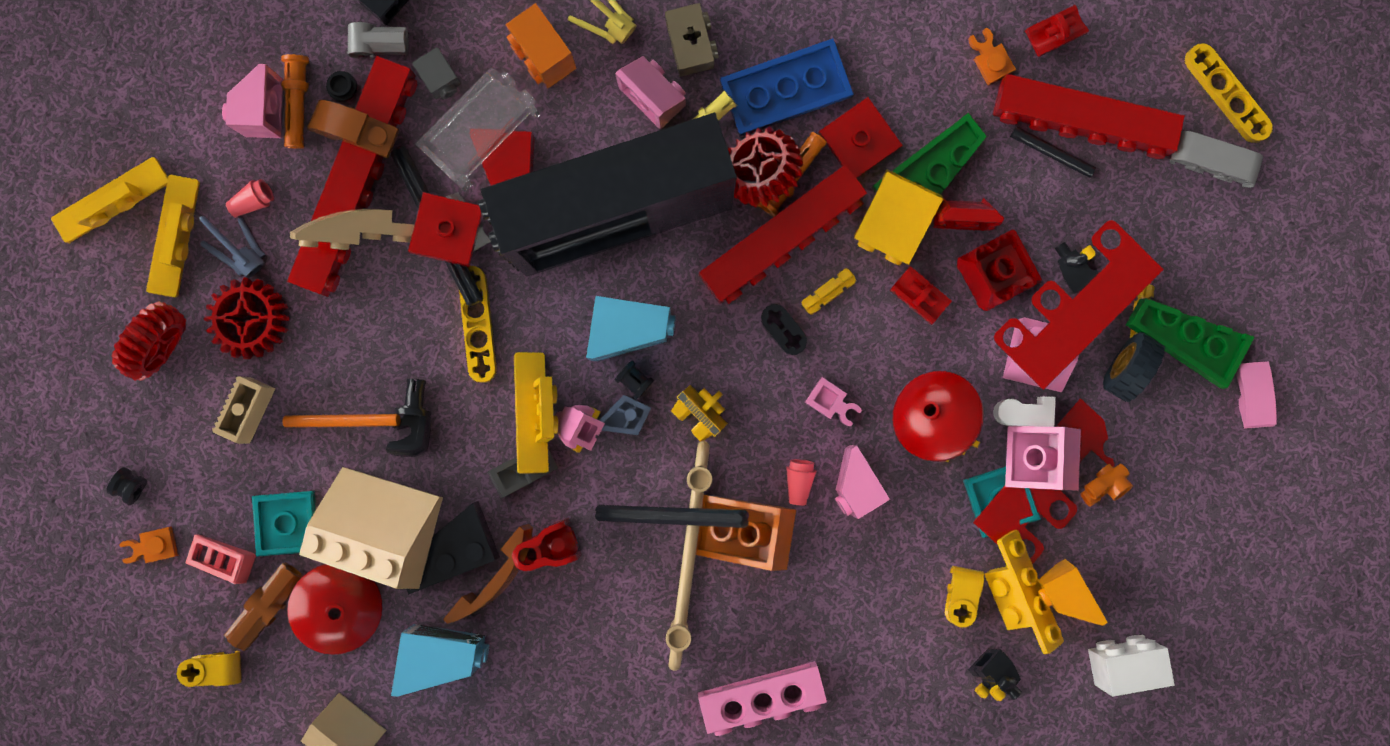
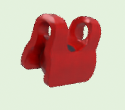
M569 518L549 525L538 535L517 545L512 552V559L516 568L522 571H532L543 566H563L578 560L582 554L578 550L579 546L572 527L568 526L570 523ZM523 548L534 549L536 559H530L526 556L524 562H522L520 559L521 550Z

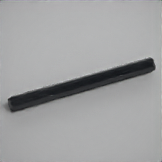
M399 146L391 151V157L419 210L423 192L429 193L408 150L404 146ZM445 261L466 304L472 307L481 303L483 297L468 267Z
M598 505L595 508V519L597 521L745 528L749 524V513L746 510Z

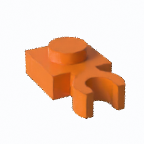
M985 28L982 33L986 41L979 43L975 36L972 35L969 37V44L972 49L980 52L981 55L975 57L974 61L987 85H990L1002 79L1006 74L1013 73L1016 68L1002 44L996 47L993 46V34L990 29Z
M172 526L140 533V543L136 540H126L119 544L120 547L130 546L133 549L131 557L122 559L123 563L126 564L138 561L142 555L144 556L145 563L178 556Z

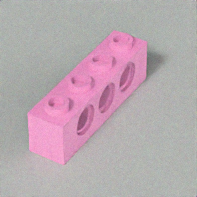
M815 661L698 692V700L707 734L714 733L715 736L728 734L733 731L732 727L744 725L745 728L762 724L763 719L774 717V720L790 717L792 715L791 712L803 709L804 712L815 711L821 708V704L827 703L820 673ZM788 686H798L800 694L794 699L785 697L784 691ZM766 693L771 697V701L767 706L760 707L754 703L755 697L758 694ZM736 701L740 703L742 708L737 714L732 715L725 711V705L728 702Z

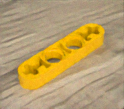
M1204 43L1192 47L1185 56L1187 68L1242 137L1251 143H1258L1268 138L1273 129L1270 119L1210 45ZM1204 53L1206 55V58L1203 60L1204 63L1200 62L1197 64L1194 60L1197 54ZM1214 64L1216 68L1205 75L1203 72ZM1218 74L1225 79L1226 85L1223 90L1213 87L1211 83L1213 75ZM1232 98H1239L1243 101L1244 110L1242 113H1236L1231 109L1230 102ZM1250 112L1254 114L1248 120L1242 122L1241 118L1247 116ZM1260 123L1262 125V128L1259 130L1260 133L1253 134L1251 132V129L1254 127L1253 124Z
M476 266L468 267L469 271H474V274L480 277V281H477L476 285L480 292L483 291V301L481 303L484 306V313L478 318H472L468 313L469 306L459 290L469 376L473 380L486 383L495 377L497 371L488 284L483 270ZM483 331L487 335L488 339L484 347L476 348L472 345L471 337L475 332ZM489 350L490 356H483L485 365L490 366V371H487L485 377L481 378V375L474 371L475 367L480 365L479 357L472 358V352L483 353Z

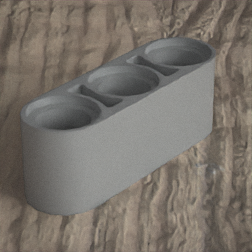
M1181 131L1178 149L1172 153L1169 162L1173 165L1177 162L1185 165L1186 169L1202 174L1205 171L1214 174V178L1230 183L1233 180L1242 183V187L1251 188L1256 184L1264 157L1258 152L1199 133Z

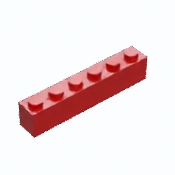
M1006 74L1000 81L993 112L994 116L1000 117V121L1006 124L1015 125L1019 121L1030 124L1029 128L1035 131L1043 132L1049 128L1059 131L1058 135L1065 138H1076L1079 135L1087 137L1088 142L1095 145H1106V142L1117 144V149L1125 152H1135L1136 149L1147 151L1146 155L1154 159H1164L1165 156H1169L1177 151L1185 115Z
M843 165L701 270L699 277L719 304L725 300L728 304H731L743 295L740 290L748 283L755 286L765 279L767 274L764 271L775 265L778 269L792 258L789 253L795 248L799 247L801 251L816 240L813 235L823 229L825 233L840 223L837 217L845 211L851 215L864 205L862 199L867 194L866 190L847 165Z

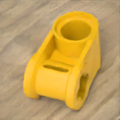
M952 566L950 569V573H953L951 584L947 585L948 594L945 616L950 623L958 627H968L975 622L977 617L979 598L984 584V572ZM962 604V608L967 610V615L961 616L959 620V617L954 615V610L960 609Z
M235 651V653L231 654L218 652L198 655L184 660L177 668V679L182 685L187 687L239 684L242 682L240 651ZM191 667L199 669L200 674L191 673Z

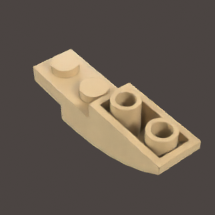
M349 210L319 217L291 231L290 238L299 240L298 246L318 247V242H330V248L349 250L350 244L359 245L360 232L363 239L381 240V234L393 235L392 241L410 243L415 224L392 222L393 210Z

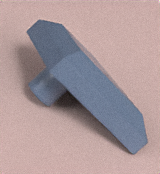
M623 395L599 420L605 423L602 431L639 435L651 408Z

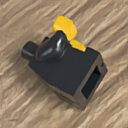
M1066 242L1055 248L1061 257L1057 262L1062 277L1073 294L1084 288L1098 274V271H1092L1087 263L1096 254L1091 245L1084 248L1080 254L1076 249L1071 251Z
M988 648L968 669L973 676L982 678L983 682L975 688V692L981 698H987L991 694L996 701H1002L1006 694H1008L1015 700L1022 693L1016 686L1021 680L1016 667L1001 649Z

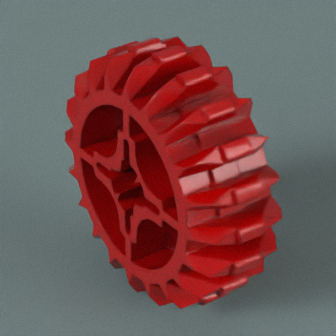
M757 127L755 134L751 135L746 132L745 139L742 141L736 139L737 146L735 148H728L737 176L734 198L739 199L744 205L750 203L751 206L756 208L761 202L763 206L768 207L770 200L779 203V196L782 194L789 196V187H797L795 178L802 176L800 167L804 165L801 158V150L798 145H795L793 138L786 135L780 129L774 131V129L768 127L763 132ZM750 180L751 182L756 181L757 183H747L744 181Z
M244 277L241 283L236 279L231 280V288L226 285L220 286L222 295L215 293L211 295L213 300L216 301L215 305H206V309L212 311V316L204 317L206 322L212 323V326L208 327L205 331L208 334H216L211 342L216 345L221 344L220 351L223 353L230 351L233 358H239L242 354L243 359L250 360L253 354L258 358L263 357L264 350L273 352L274 347L271 341L281 344L283 340L277 336V333H287L288 331L286 327L280 326L281 321L286 322L290 319L289 316L280 314V312L288 308L287 304L278 303L282 298L281 293H273L274 287L270 284L264 286L262 280L255 279L252 283L251 279ZM253 294L263 301L268 314L257 311L256 302H253ZM240 297V299L237 300V307L235 308V310L230 313H227V310L229 306L233 303V301ZM248 314L258 317V319H251L245 323L235 320L236 318L246 317ZM226 324H234L236 326L237 335L241 336V343L230 335ZM262 324H267L264 332L257 339L253 340V337H256L257 328Z
M160 301L149 304L146 309H141L136 317H132V321L125 326V330L119 335L118 342L114 344L115 350L111 356L112 364L121 374L135 381H142L145 378L151 377L154 372H158L160 367L166 363L182 339L181 336L186 330L184 315L172 305H167Z

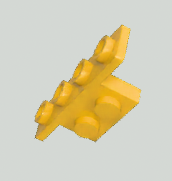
M151 157L52 216L51 220L63 241L71 243L94 228L106 224L109 219L119 213L133 208L136 203L165 187L168 176L158 159Z
M176 175L168 176L146 288L148 293L174 298L179 295L184 264L189 251L190 232L194 226V212L200 181L197 179Z
M517 352L514 354L517 472L519 474L547 473L549 471L548 442L554 438V434L558 433V417L553 415V404L557 402V387L552 385V377H545L544 353Z
M1013 530L997 540L1007 566L989 570L984 575L1007 630L1032 627L1043 654H1050L1064 642L1062 633L1051 608L1045 606L1038 594L1042 587L1038 582V574L1029 558L1026 545L1019 531Z

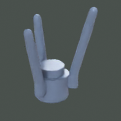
M200 216V221L233 254V260L205 241H201V246L234 269L240 277L244 275L250 278L265 266V262L261 259L265 254L258 247L243 218H238V223L252 248L250 250L247 247L238 250L205 216Z

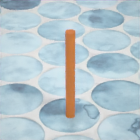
M399 414L285 415L282 423L284 427L399 426L401 417Z

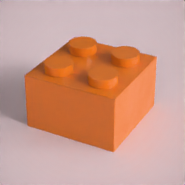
M536 3L505 24L510 33L506 38L511 44L512 50L520 61L526 58L524 63L537 85L543 82L547 89H549L577 69L571 51Z

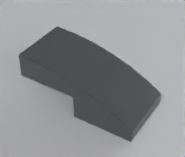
M548 450L549 471L547 473L519 474L517 472V456L489 470L487 473L502 499L557 470L558 467Z

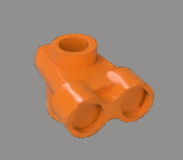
M1121 463L1114 468L1111 464L1103 467L1096 474L1097 478L1084 486L1085 490L1080 494L1085 504L1091 507L1106 494L1113 501L1123 497L1133 487L1132 483L1127 479L1130 473Z

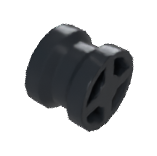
M123 467L111 478L106 492L111 496H120L125 504L132 505L140 497L147 485V480L142 476L135 477L132 475L131 470Z

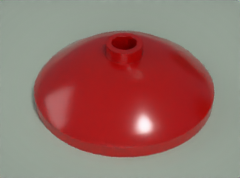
M947 371L928 372L910 381L900 392L893 409V427L902 446L914 456L933 462L951 460L965 453L977 440L984 421L983 403L977 390L965 378ZM931 407H936V413L928 416V410Z
M327 564L317 566L303 575L294 586L288 602V619L295 636L308 648L323 654H343L359 648L375 633L382 616V598L375 581ZM332 608H337L341 611L339 617L333 618L329 615V611Z

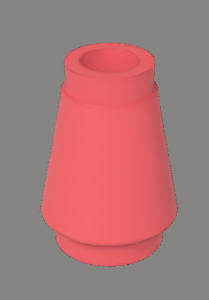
M251 180L225 204L228 212L236 218L240 215L268 207L270 205L269 202L274 200V195L264 180Z
M792 459L790 460V466L786 467L789 503L804 506L807 505V499L817 471L814 469V462Z

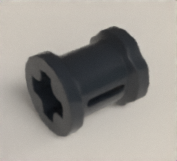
M631 360L614 380L617 383H623L634 393L633 397L638 400L655 380L651 377L647 378L635 367L636 363Z

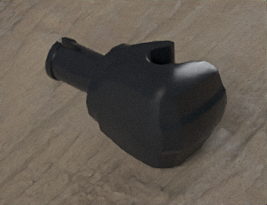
M407 379L405 405H402L401 408H395L394 414H399L403 417L399 426L392 427L399 430L409 426L411 434L404 439L387 443L386 452L394 456L416 457L426 452L429 447L432 418L431 411L423 408L426 381Z

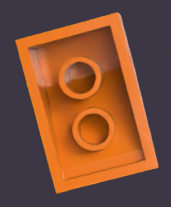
M710 495L703 496L702 509L746 510L749 513V524L745 528L699 526L696 555L770 571L787 570L796 515L795 509Z

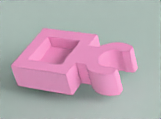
M823 377L819 379L805 400L806 404L828 419H831L834 413H837L840 421L846 426L853 425L846 418L847 410L853 409L857 413L862 411L857 404H846L843 402L847 393Z

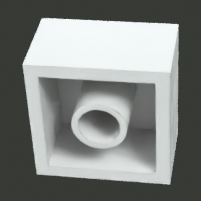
M1145 635L1126 637L1127 642L1115 644L1114 640L1100 641L1096 643L1097 648L1088 649L1094 684L1112 697L1175 686L1168 648L1156 643L1155 640L1145 639Z

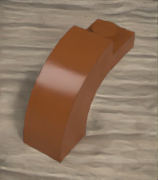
M318 100L307 130L334 141L341 140L385 158H389L400 131L394 126L369 117L368 114L326 100Z

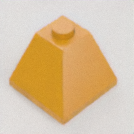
M1066 559L1058 562L1038 580L1042 587L1038 594L1047 608L1052 606L1060 614L1101 626L1108 623L1077 567Z

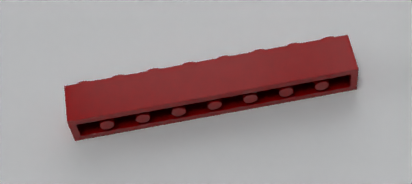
M376 56L355 110L368 114L369 117L394 127L397 124L401 125L406 115L404 105L407 97H412L417 88L416 75L408 67ZM342 141L311 221L337 212L367 209L373 199L371 188L374 180L378 181L384 171V164L382 163L384 157ZM318 242V247L301 246L287 282L329 297L330 292L334 293L339 285L340 276L337 274L341 264L345 265L349 260L351 248L349 247V250L330 248V242Z

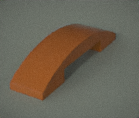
M530 524L519 526L500 550L509 559L478 597L472 592L458 600L443 619L447 624L483 609L510 585L519 572V569L514 565L512 552L517 545L532 538L533 527ZM529 548L521 550L520 559L522 562H524Z

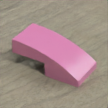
M1269 361L1241 363L1236 376L1241 392V397L1238 400L1244 429L1275 426L1277 424L1276 399Z

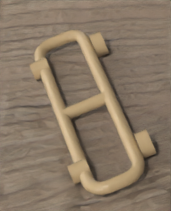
M706 441L698 443L695 467L687 475V484L692 489L689 508H702L704 491L709 489L712 484V475L707 469L710 445ZM687 525L675 618L666 633V644L670 648L668 666L673 671L680 669L683 651L691 643V633L688 629L687 617L699 526Z

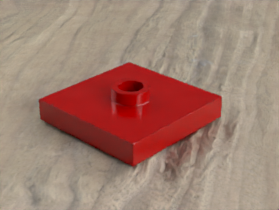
M869 97L818 132L826 141V145L841 166L846 164L856 179L903 146Z
M423 192L408 252L470 267L482 220L479 205Z

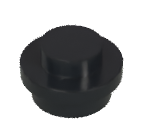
M337 71L329 76L326 82V89L334 100L344 102L350 100L355 95L357 83L350 73Z

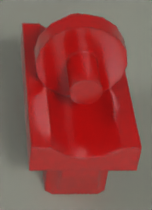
M1076 5L1025 30L1038 57L1089 32L1087 26L1080 18Z
M911 266L908 267L890 289L891 292L931 325L934 324L952 302V300Z

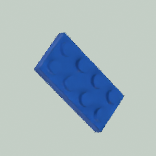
M833 38L720 78L723 91L725 90L737 105L730 111L739 137L746 135V132H755L757 127L764 129L852 98L854 95Z

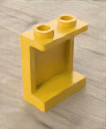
M887 169L859 228L854 234V239L858 240L857 245L869 252H874L877 249L885 253L884 258L900 266L902 262L909 265L943 197Z

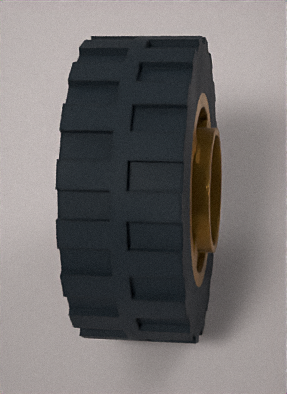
M1139 332L1134 334L1120 348L1105 373L1102 384L1104 385L1103 389L1125 402L1134 400L1144 391L1154 375H1156L1165 355L1163 344L1145 333Z

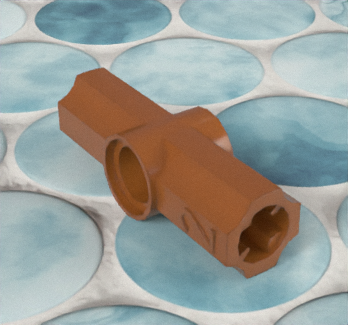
M286 562L282 563L266 584L259 587L243 606L244 611L224 634L227 641L242 651H246L251 647V644L259 637L264 628L270 626L276 620L274 616L278 611L285 609V603L290 598L294 586L303 576L302 573Z

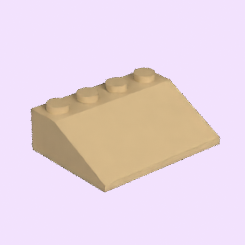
M342 467L307 524L299 555L396 589H419L443 497Z

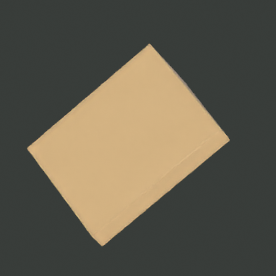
M338 693L311 723L301 742L306 746H375L387 730L341 693Z

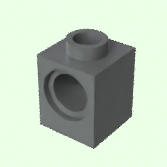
M438 47L412 62L436 100L440 97L447 99L457 92L456 87L461 85Z

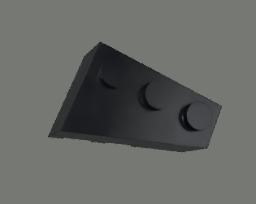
M479 501L469 505L432 537L419 589H406L408 595L500 558Z

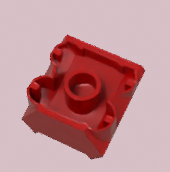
M943 198L933 217V228L990 231L994 230L995 226H1000L1004 217L984 198L981 202L952 201Z
M1013 229L977 247L957 260V268L973 294L978 307L985 311L1010 300L1042 281L1016 230Z

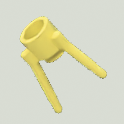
M590 0L609 18L605 24V27L609 29L608 32L573 16L568 17V21L607 39L611 44H614L617 40L621 44L625 43L637 26L632 22L634 19L622 9L616 0H607L615 9V13L600 0Z

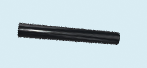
M1017 126L1014 127L1010 135L1011 138L1089 178L1096 169V167Z

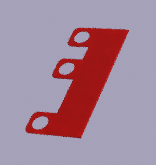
M1113 220L1107 221L1091 239L1092 244L1110 262L1073 299L1055 281H1047L1032 296L1031 302L1033 306L1050 322L1036 337L1016 318L1009 319L994 335L995 343L1043 390L1164 270ZM1112 229L1119 233L1121 241L1117 248L1107 249L1102 245L1101 235L1104 231ZM1046 290H1054L1060 295V304L1053 310H1048L1041 304V295ZM1015 327L1022 332L1023 340L1019 346L1009 347L1004 343L1003 334L1008 328Z
M1080 398L1056 427L1081 429L1080 462L1092 450L1107 465L1111 464L1112 467H1115L1113 458L1106 456L1103 451V445L1108 440L1104 419ZM1004 486L973 522L996 544L998 539L1010 531L1018 530L1022 540H1030L1035 546V553L1030 558L1032 564L1044 551L1043 544L1025 528L1029 522L1020 525L1021 519L1033 516L1024 488ZM1029 488L1037 512L1055 528H1064L1077 513L1076 504L1061 490ZM1057 500L1065 502L1069 509L1068 515L1062 520H1056L1050 514V506Z

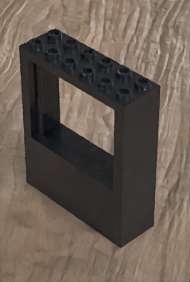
M714 112L482 188L480 190L483 199L478 200V204L484 220L487 219L493 227L494 231L489 232V238L494 251H498L499 255L503 256L504 260H507L509 264H512L513 268H516L517 271H521L528 277L732 210L737 176L716 113Z

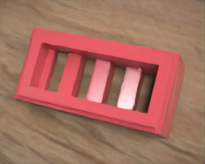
M195 534L185 563L233 584L247 583L256 554ZM205 545L208 549L204 561H200L199 557ZM215 550H217L219 552L215 564L212 565L210 563L213 558ZM226 555H229L230 559L227 568L223 569Z

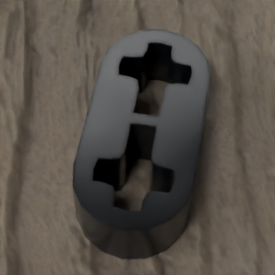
M771 304L763 310L761 323L781 350L788 355H798L803 352L807 345V337L787 310L778 304ZM772 310L773 313L781 312L782 316L779 320L784 326L782 330L775 323L771 325L767 323L769 311ZM787 330L793 337L796 335L800 336L801 340L798 342L799 349L796 350L794 347L788 349L785 344L788 342V338L784 335V331Z

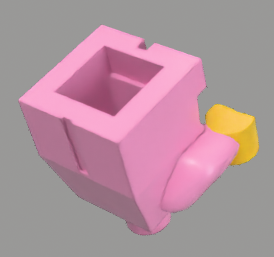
M587 405L565 406L563 411L557 412L558 436L565 446L577 453H580L583 447L591 451L597 440L595 438L596 435L599 436L605 423L597 420L601 412Z

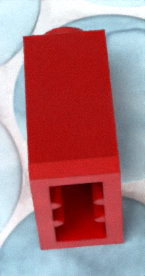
M470 130V136L490 185L533 172L535 137L532 132Z

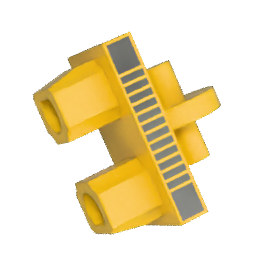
M689 385L677 396L679 400L671 410L681 421L686 419L691 413L700 421L691 429L693 435L700 442L712 435L715 437L728 424L720 416L725 410L717 401L723 395L720 391L712 396L705 388L698 393Z

